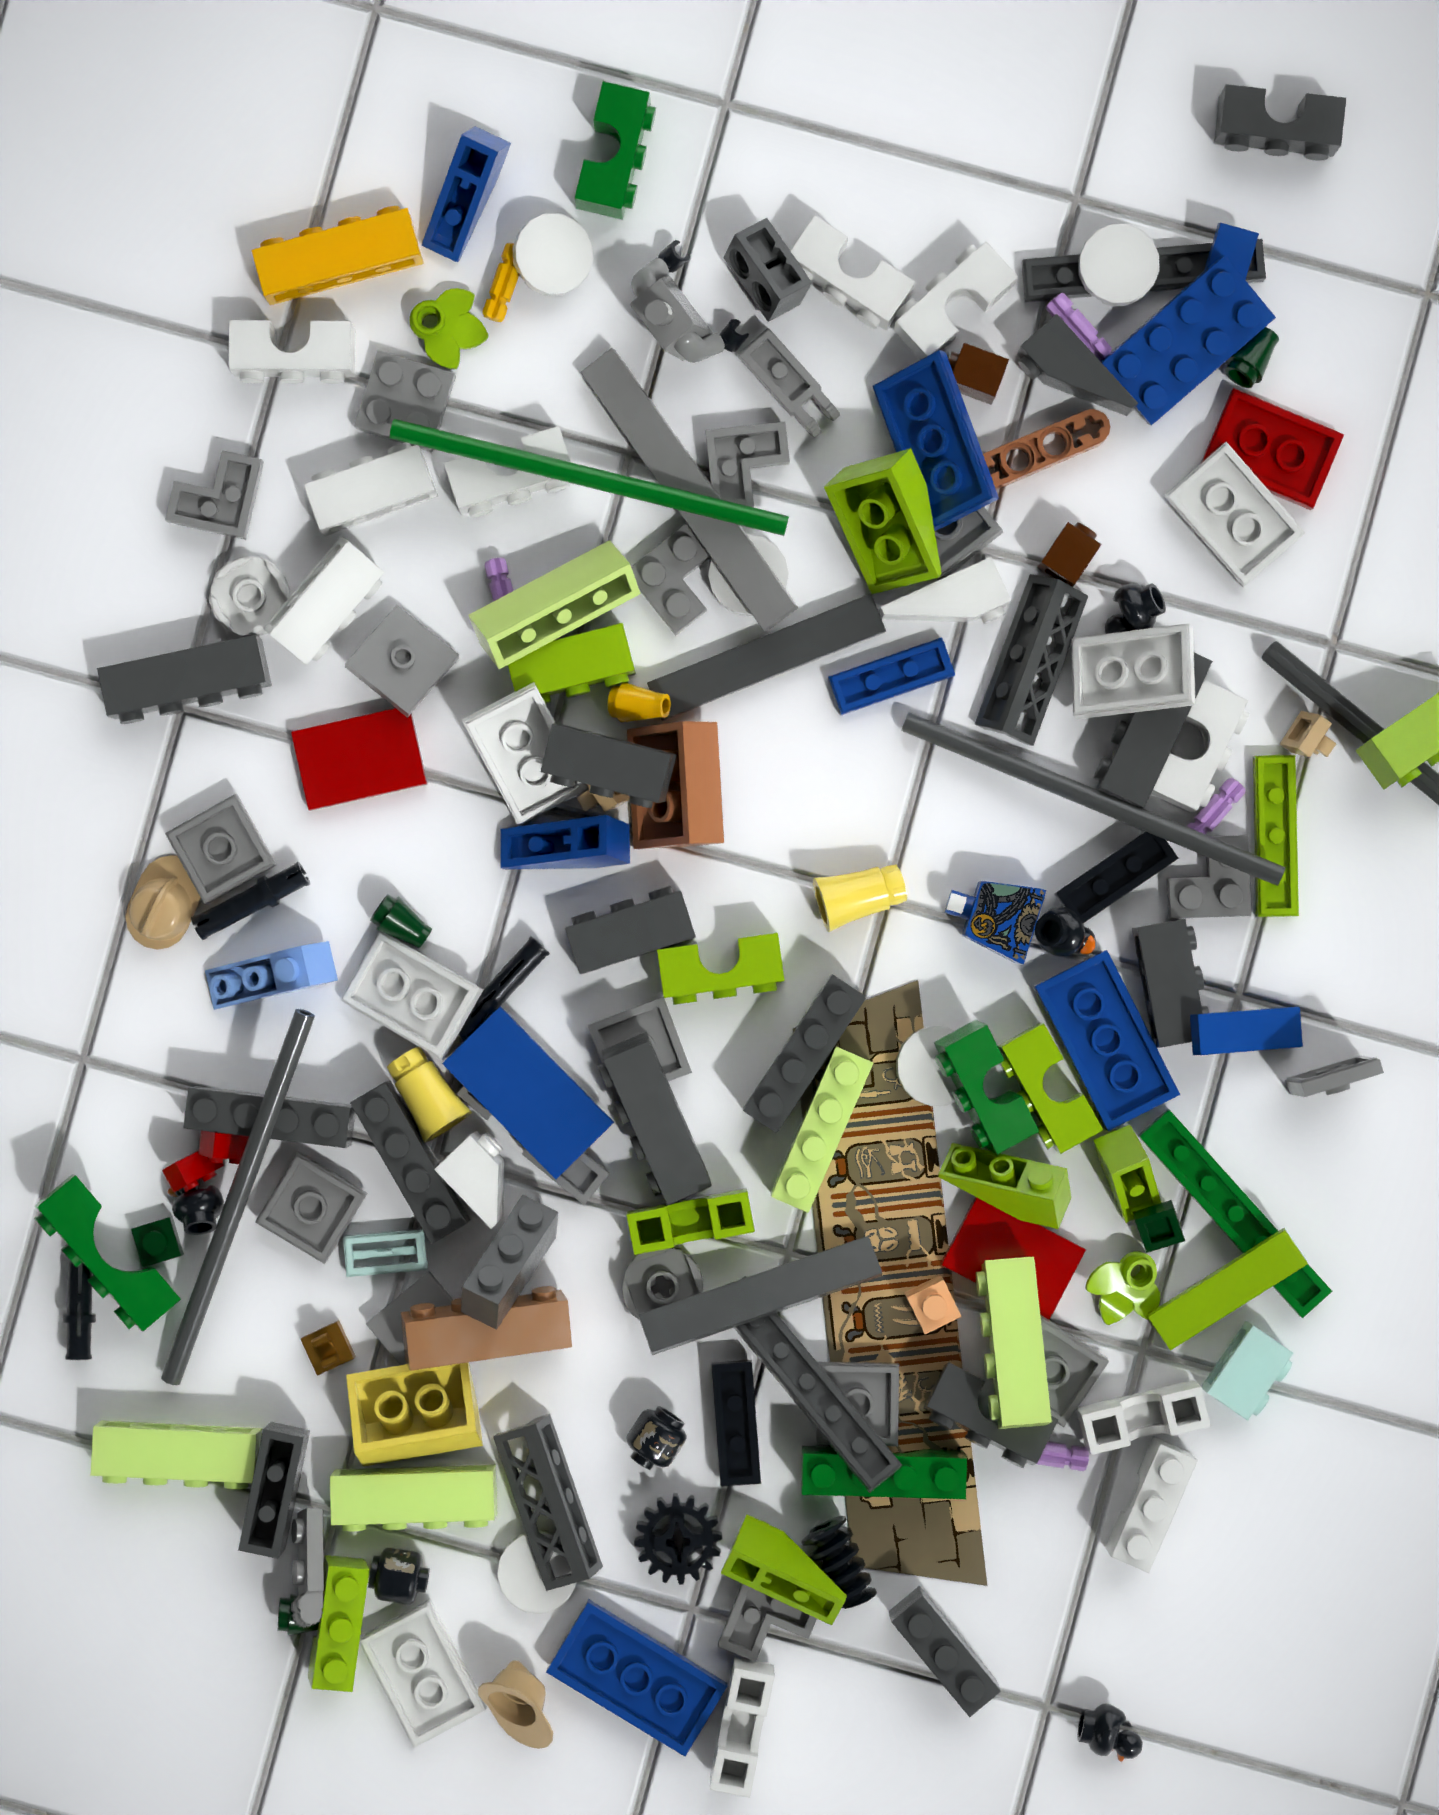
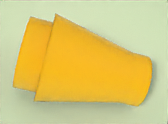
M622 683L620 686L612 687L609 692L607 705L610 716L624 723L651 718H666L670 712L671 700L668 694L657 693L629 683Z

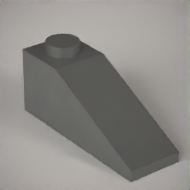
M1055 314L1025 341L1018 350L1017 355L1020 358L1018 364L1025 374L1033 380L1038 377L1047 386L1128 416L1138 404L1058 314Z

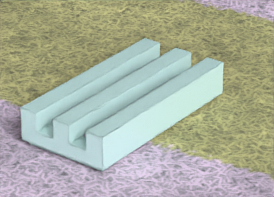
M423 1229L343 1236L346 1277L428 1269L427 1247L425 1245ZM416 1239L415 1246L353 1251L352 1245ZM412 1254H417L418 1257L417 1262L354 1267V1260Z

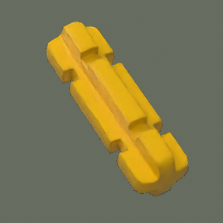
M507 243L501 255L503 263L498 264L489 290L491 298L486 299L482 311L485 318L494 322H502L508 309L506 302H510L519 277V273H517L513 264L512 248L514 243Z

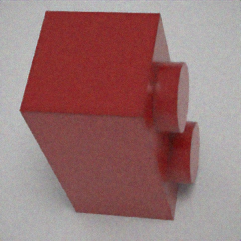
M201 1130L198 1155L208 1157L207 1162L223 1163V1159H229V1163L239 1164L249 1136Z
M199 1151L171 1164L162 1171L173 1192L182 1188L187 1192L199 1185L197 1180L202 1178L203 1182H206L217 1176L216 1170L223 1167L224 1164L207 1162L208 1157L198 1155Z

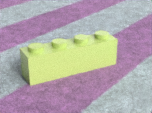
M609 540L468 616L480 645L497 668L501 669L641 593L630 563Z
M834 1046L773 1186L771 1197L809 1213L872 1068V1061Z
M1034 1257L985 1260L982 1264V1271L976 1272V1289L978 1296H985L986 1312L980 1313V1328L982 1337H989L990 1353L984 1354L985 1375L987 1379L993 1378L995 1395H988L990 1419L997 1420L998 1429L1048 1425L1052 1422Z
M101 1420L93 1426L90 1476H102V1482L113 1484L126 1483L127 1477L143 1478V1484L166 1485L168 1479L184 1480L183 1485L186 1487L208 1486V1481L224 1482V1488L247 1489L249 1483L253 1481L262 1438V1428Z
M496 1464L335 1469L330 1475L331 1525H342V1531L350 1532L365 1530L366 1524H382V1529L384 1530L407 1528V1523H423V1528L440 1529L447 1527V1522L464 1521V1527L468 1528L488 1526V1521L495 1520L498 1513Z

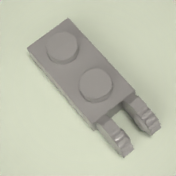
M769 328L763 331L738 354V358L788 414L795 416L812 437L815 438L822 431L816 420L810 417L802 408L809 400L813 399L821 412L830 420L834 421L840 416L836 407L821 391L822 387Z
M305 1508L297 1513V1519H293L291 1528L292 1542L294 1544L298 1543V1560H294L292 1565V1581L294 1585H298V1596L291 1603V1612H293L291 1617H293L292 1621L295 1622V1625L303 1628L320 1622L323 1613L321 1611L323 1608L324 1591L323 1510L321 1508Z

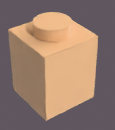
M941 1275L904 1292L924 1334L962 1317Z

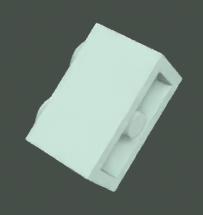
M1245 1321L1201 1387L1208 1394L1248 1421L1252 1414L1257 1416L1266 1406L1269 1400V1395L1266 1393L1274 1381L1280 1382L1288 1374L1292 1366V1362L1289 1359L1294 1353L1254 1325Z

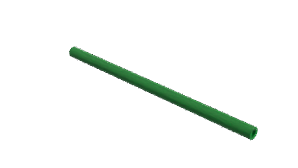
M394 419L390 429V439L785 536L789 516L403 420Z

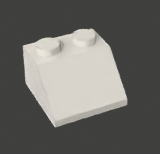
M476 1131L468 1136L434 1170L492 1229L503 1218L505 1160L499 1155L503 1151L501 1145L488 1132L481 1136Z

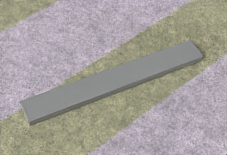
M609 349L580 372L659 484L721 499L615 349ZM678 510L763 631H769L798 609L796 603L740 525Z

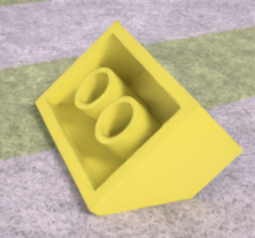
M469 1362L412 1371L409 1370L407 1364L346 1375L354 1453L363 1467L483 1446L479 1409Z

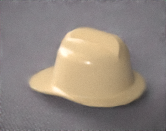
M164 856L150 863L141 874L128 903L125 916L127 928L134 940L144 947L158 950L169 948L179 942L186 933L191 917L194 916L201 901L200 895L178 856Z
M511 1661L506 1669H503L492 1682L482 1683L479 1686V1697L489 1707L499 1725L513 1739L528 1747L537 1749L546 1748L552 1743L553 1731L543 1714L546 1697L545 1686L520 1661Z

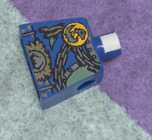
M980 881L977 884L974 896L951 890L945 913L966 919L962 932L963 937L1014 963L1024 964L1047 890Z

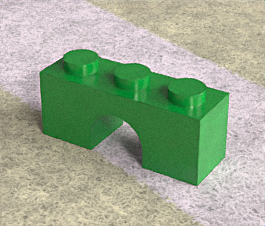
M605 81L602 82L593 119L595 132L607 134L615 138L620 144V149L616 156L607 162H594L584 159L574 198L576 209L623 220L626 208L633 209L638 185L632 184L635 169H643L647 146L641 145L644 131H652L656 115V107L651 106L650 92Z
M974 1020L934 1042L939 1053L935 1056V1061L942 1074L946 1078L951 1077L956 1087V1090L952 1092L954 1100L963 1113L968 1111L974 1123L970 1127V1132L980 1148L985 1147L998 1155L1039 1132L1021 1095L1009 1090L998 1097L988 1098L984 1092L983 1081L986 1073L992 1067L1004 1061L987 1024Z

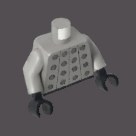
M673 241L660 252L658 258H655L633 276L631 286L637 298L630 303L631 307L660 346L682 361L699 362L723 352L724 349L735 352L749 337V333L741 335L735 331L741 323L737 319L730 320L720 334H713L670 275H668L669 272L677 271L690 259V254L683 258L676 253L675 247L680 241Z

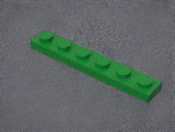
M1166 1109L1138 1135L1140 1140L1242 1253L1278 1232L1274 1225L1169 1109ZM1309 1264L1272 1286L1301 1318H1304L1333 1292Z

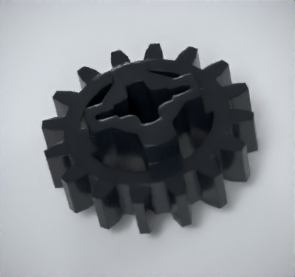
M673 1493L672 1503L666 1504L665 1500L659 1497L657 1498L658 1510L654 1511L649 1507L644 1509V1515L648 1522H637L636 1529L644 1533V1535L635 1538L634 1546L645 1548L638 1555L639 1562L650 1560L651 1564L648 1568V1573L652 1575L661 1570L663 1572L662 1582L664 1583L668 1582L671 1575H677L679 1585H683L686 1574H691L697 1581L700 1579L699 1568L701 1566L709 1571L713 1569V1563L709 1556H720L721 1549L714 1545L713 1542L722 1540V1532L712 1530L719 1523L717 1515L706 1517L709 1505L706 1502L699 1508L695 1507L693 1495L687 1498L686 1503H682L678 1493ZM684 1513L697 1519L703 1528L691 1525L685 1519ZM669 1514V1522L663 1529H655L652 1532L656 1523ZM676 1522L679 1523V1531L682 1532V1536L687 1538L684 1539L681 1555L678 1554V1547L675 1546V1541L668 1540L673 1538ZM704 1546L701 1554L688 1563L687 1557L694 1549ZM655 1551L665 1552L672 1559V1564L661 1559Z

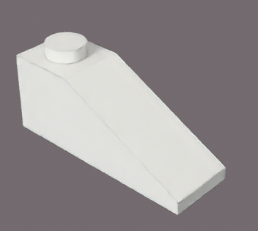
M989 557L881 606L879 614L882 619L973 622L981 618L983 624H986L1005 615L1006 613L1003 608L1008 606L1012 600L992 557Z

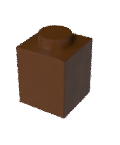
M963 343L960 354L952 351L949 358L960 393L992 405L1009 359Z
M1068 522L1037 568L1051 578L1059 579L1073 587L1102 544L1095 540L1097 534L1087 526L1078 522L1074 526Z

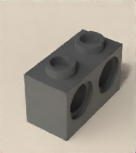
M768 218L735 234L723 257L768 322L799 306L812 284V281Z

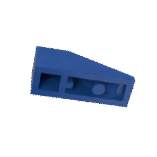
M476 126L461 134L421 246L455 262L460 261L499 178L511 145L510 142Z
M608 815L501 829V868L505 870L600 868L630 864V824Z

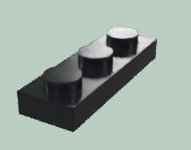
M1144 832L1054 894L1063 907L1074 911L1081 921L1085 923L1179 858L1167 840Z
M752 1360L713 1362L711 1365L720 1486L761 1484Z

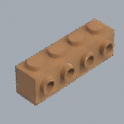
M552 1286L537 1287L532 1289V1294L519 1295L497 1330L462 1313L461 1298L452 1300L451 1305L435 1307L431 1303H421L411 1306L410 1311L400 1312L405 1360L410 1371L572 1347L568 1300L562 1290H556Z

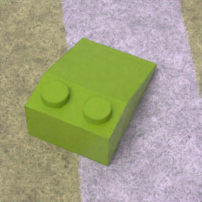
M911 448L844 467L824 486L871 594L940 577L942 572L927 484Z

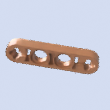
M1089 409L983 453L988 469L993 468L996 464L992 458L998 457L999 468L1006 476V478L1000 479L999 471L990 474L996 490L1098 447L1109 435L1110 422L1103 412ZM1086 419H1089L1092 424L1099 423L1101 425V428L1096 433L1097 438L1093 439L1091 434L1082 435L1076 440L1079 447L1074 448L1073 438L1066 428L1067 426H1072L1073 434L1084 428ZM1049 434L1060 435L1066 445L1064 452L1059 455L1047 453L1043 447L1044 438ZM1011 450H1022L1028 456V466L1024 470L1015 471L1007 465L1006 456Z

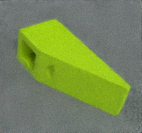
M956 1143L951 1144L938 1173L939 1178L1018 1220L1059 1229L1072 1198L1067 1168L1001 1153L997 1155L992 1151Z

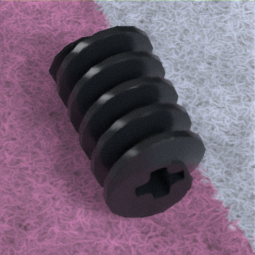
M839 1516L809 1531L810 1534L801 1543L803 1546L815 1545L816 1549L808 1557L812 1561H822L819 1568L847 1595L842 1608L847 1609L869 1601L875 1597L877 1591L875 1588L867 1587L872 1581L869 1573L860 1572L865 1567V1562L863 1558L854 1557L859 1551L858 1545L854 1542H847L851 1539L853 1533L851 1528L841 1527L847 1519L846 1516Z

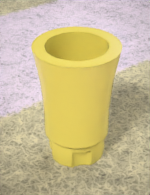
M897 864L881 869L874 867L838 876L813 878L817 905L828 932L849 922L888 910L890 906L907 901L904 879Z
M420 1047L407 1051L387 1066L389 1073L396 1081L395 1087L404 1099L417 1124L424 1143L444 1134L472 1113L451 1089L433 1061H428Z

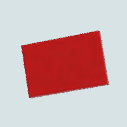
M1233 388L1230 391L1201 463L1223 443L1227 442L1273 495L1312 510L1344 434Z
M394 708L291 732L309 811L428 785L412 713L407 718Z
M975 1197L940 1264L976 1283V1272L982 1271V1264L985 1260L1034 1257L1040 1315L1050 1320L1086 1249L1041 1225L1018 1220Z

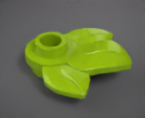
M459 288L446 290L435 301H422L411 311L409 320L412 331L417 337L424 340L427 356L441 367L457 369L460 363V349L475 348L488 339L489 335L482 322L469 313L475 298L474 293ZM428 315H434L438 319L437 324L432 328H427L423 325V320Z
M1141 1251L1126 1254L1120 1262L1103 1263L1091 1273L1086 1282L1085 1289L1088 1292L1100 1295L1099 1311L1106 1325L1120 1321L1133 1310L1144 1319L1149 1320L1148 1313L1158 1308L1160 1303V1291L1154 1283L1157 1277L1156 1264L1148 1254ZM1136 1265H1140L1138 1274L1131 1276L1132 1269Z

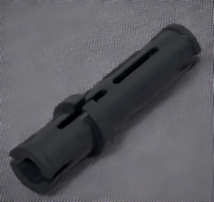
M296 862L291 867L270 878L263 876L257 879L258 884L197 916L191 917L192 924L198 926L195 930L199 937L205 940L207 937L268 905L272 908L279 905L280 899L304 886H309L310 880L304 876L307 873L303 866Z
M532 936L529 937L524 946L484 988L458 1034L463 1040H466L524 982L539 963L550 954Z
M69 1259L67 1314H63V1323H67V1353L65 1359L89 1360L92 1359L91 1327L92 1323L96 1322V1314L92 1313V1286L87 1280L93 1275L82 1263V1293L79 1294L78 1267L76 1268ZM78 1302H81V1336H77Z

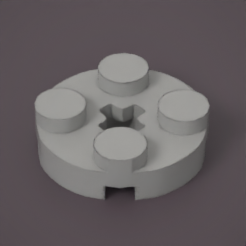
M676 1247L636 1255L626 1268L622 1284L624 1302L631 1314L639 1319V1314L703 1292V1278L698 1265L683 1250ZM663 1275L665 1280L672 1279L675 1285L669 1289L670 1296L663 1298L660 1292L653 1293L651 1287L656 1284V1277Z

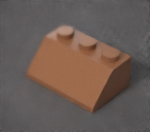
M680 721L627 729L628 742L677 754L665 802H653L652 808L631 804L633 849L689 847L724 843L717 722Z

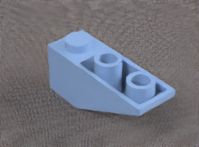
M329 941L302 945L205 970L214 1010L338 981Z

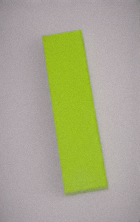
M1253 756L1255 855L1286 867L1278 886L1255 877L1256 917L1299 916L1296 756Z
M1284 1227L1148 1313V1318L1171 1351L1306 1266L1308 1262Z

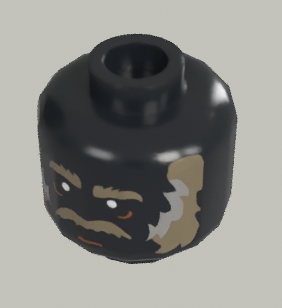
M660 1406L656 1410H644L626 1437V1442L633 1450L630 1457L648 1470H651L653 1465L668 1467L686 1442L687 1436L682 1429L685 1423L676 1415Z
M386 1548L381 1552L380 1556L373 1557L368 1588L374 1589L375 1597L378 1600L406 1605L411 1604L415 1601L418 1592L426 1593L430 1568L422 1567L423 1559L418 1552Z

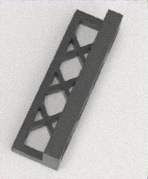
M1033 574L1029 575L975 725L985 730L1005 734L1023 744L1034 746L1088 595L1059 579ZM1064 595H1066L1072 601L1067 615L1062 617L1060 606ZM1054 634L1056 645L1053 653L1048 655L1046 644L1049 637ZM1040 672L1042 683L1039 690L1034 693L1032 682L1035 674ZM1027 710L1028 721L1024 732L1015 728L1021 712Z
M547 1414L535 1418L524 1426L496 1434L493 1438L546 1591L590 1579L603 1565L551 1415ZM522 1436L525 1437L530 1452L525 1462L512 1455L508 1440ZM527 1474L540 1481L543 1492L539 1501L525 1492L523 1483ZM540 1513L554 1521L556 1532L552 1539L541 1534L538 1530L536 1522ZM553 1552L567 1559L571 1570L570 1574L555 1578L549 1562Z

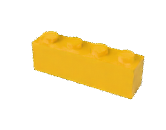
M399 206L382 208L377 211V216L363 220L359 216L348 217L339 221L337 227L323 230L322 227L308 228L301 231L299 237L285 241L281 237L267 239L260 243V248L251 250L263 295L269 305L424 264L408 208L400 209Z

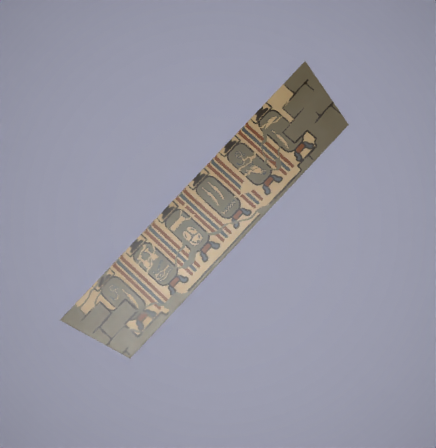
M917 980L865 1000L835 1045L872 1061L873 1065L812 1207L818 1253L869 1236L882 1270L881 1277L823 1296L830 1362L899 1363L898 1446L887 1447L892 1453H909L922 1449L963 1450L967 1457L966 1499L845 1496L848 1525L853 1533L850 1542L857 1543L859 1548L858 1553L854 1557L863 1558L865 1562L864 1568L987 1586L971 1441L965 1438L967 1431L953 1424L951 1430L931 1421L929 1419L931 1412L923 1408L945 1364L950 1362L963 1369L957 1319L924 1334L904 1292L941 1275L955 1302L952 1271L940 1264L949 1245L942 1183L938 1175L940 1166L933 1106L915 1101L909 1096L896 1075V1058L902 1043L914 1032L924 1028L919 982ZM831 1052L800 1098L802 1118L805 1115Z

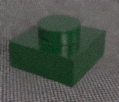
M1172 1200L1133 1212L1146 1253L1185 1241Z
M173 1216L131 1229L142 1268L184 1255Z

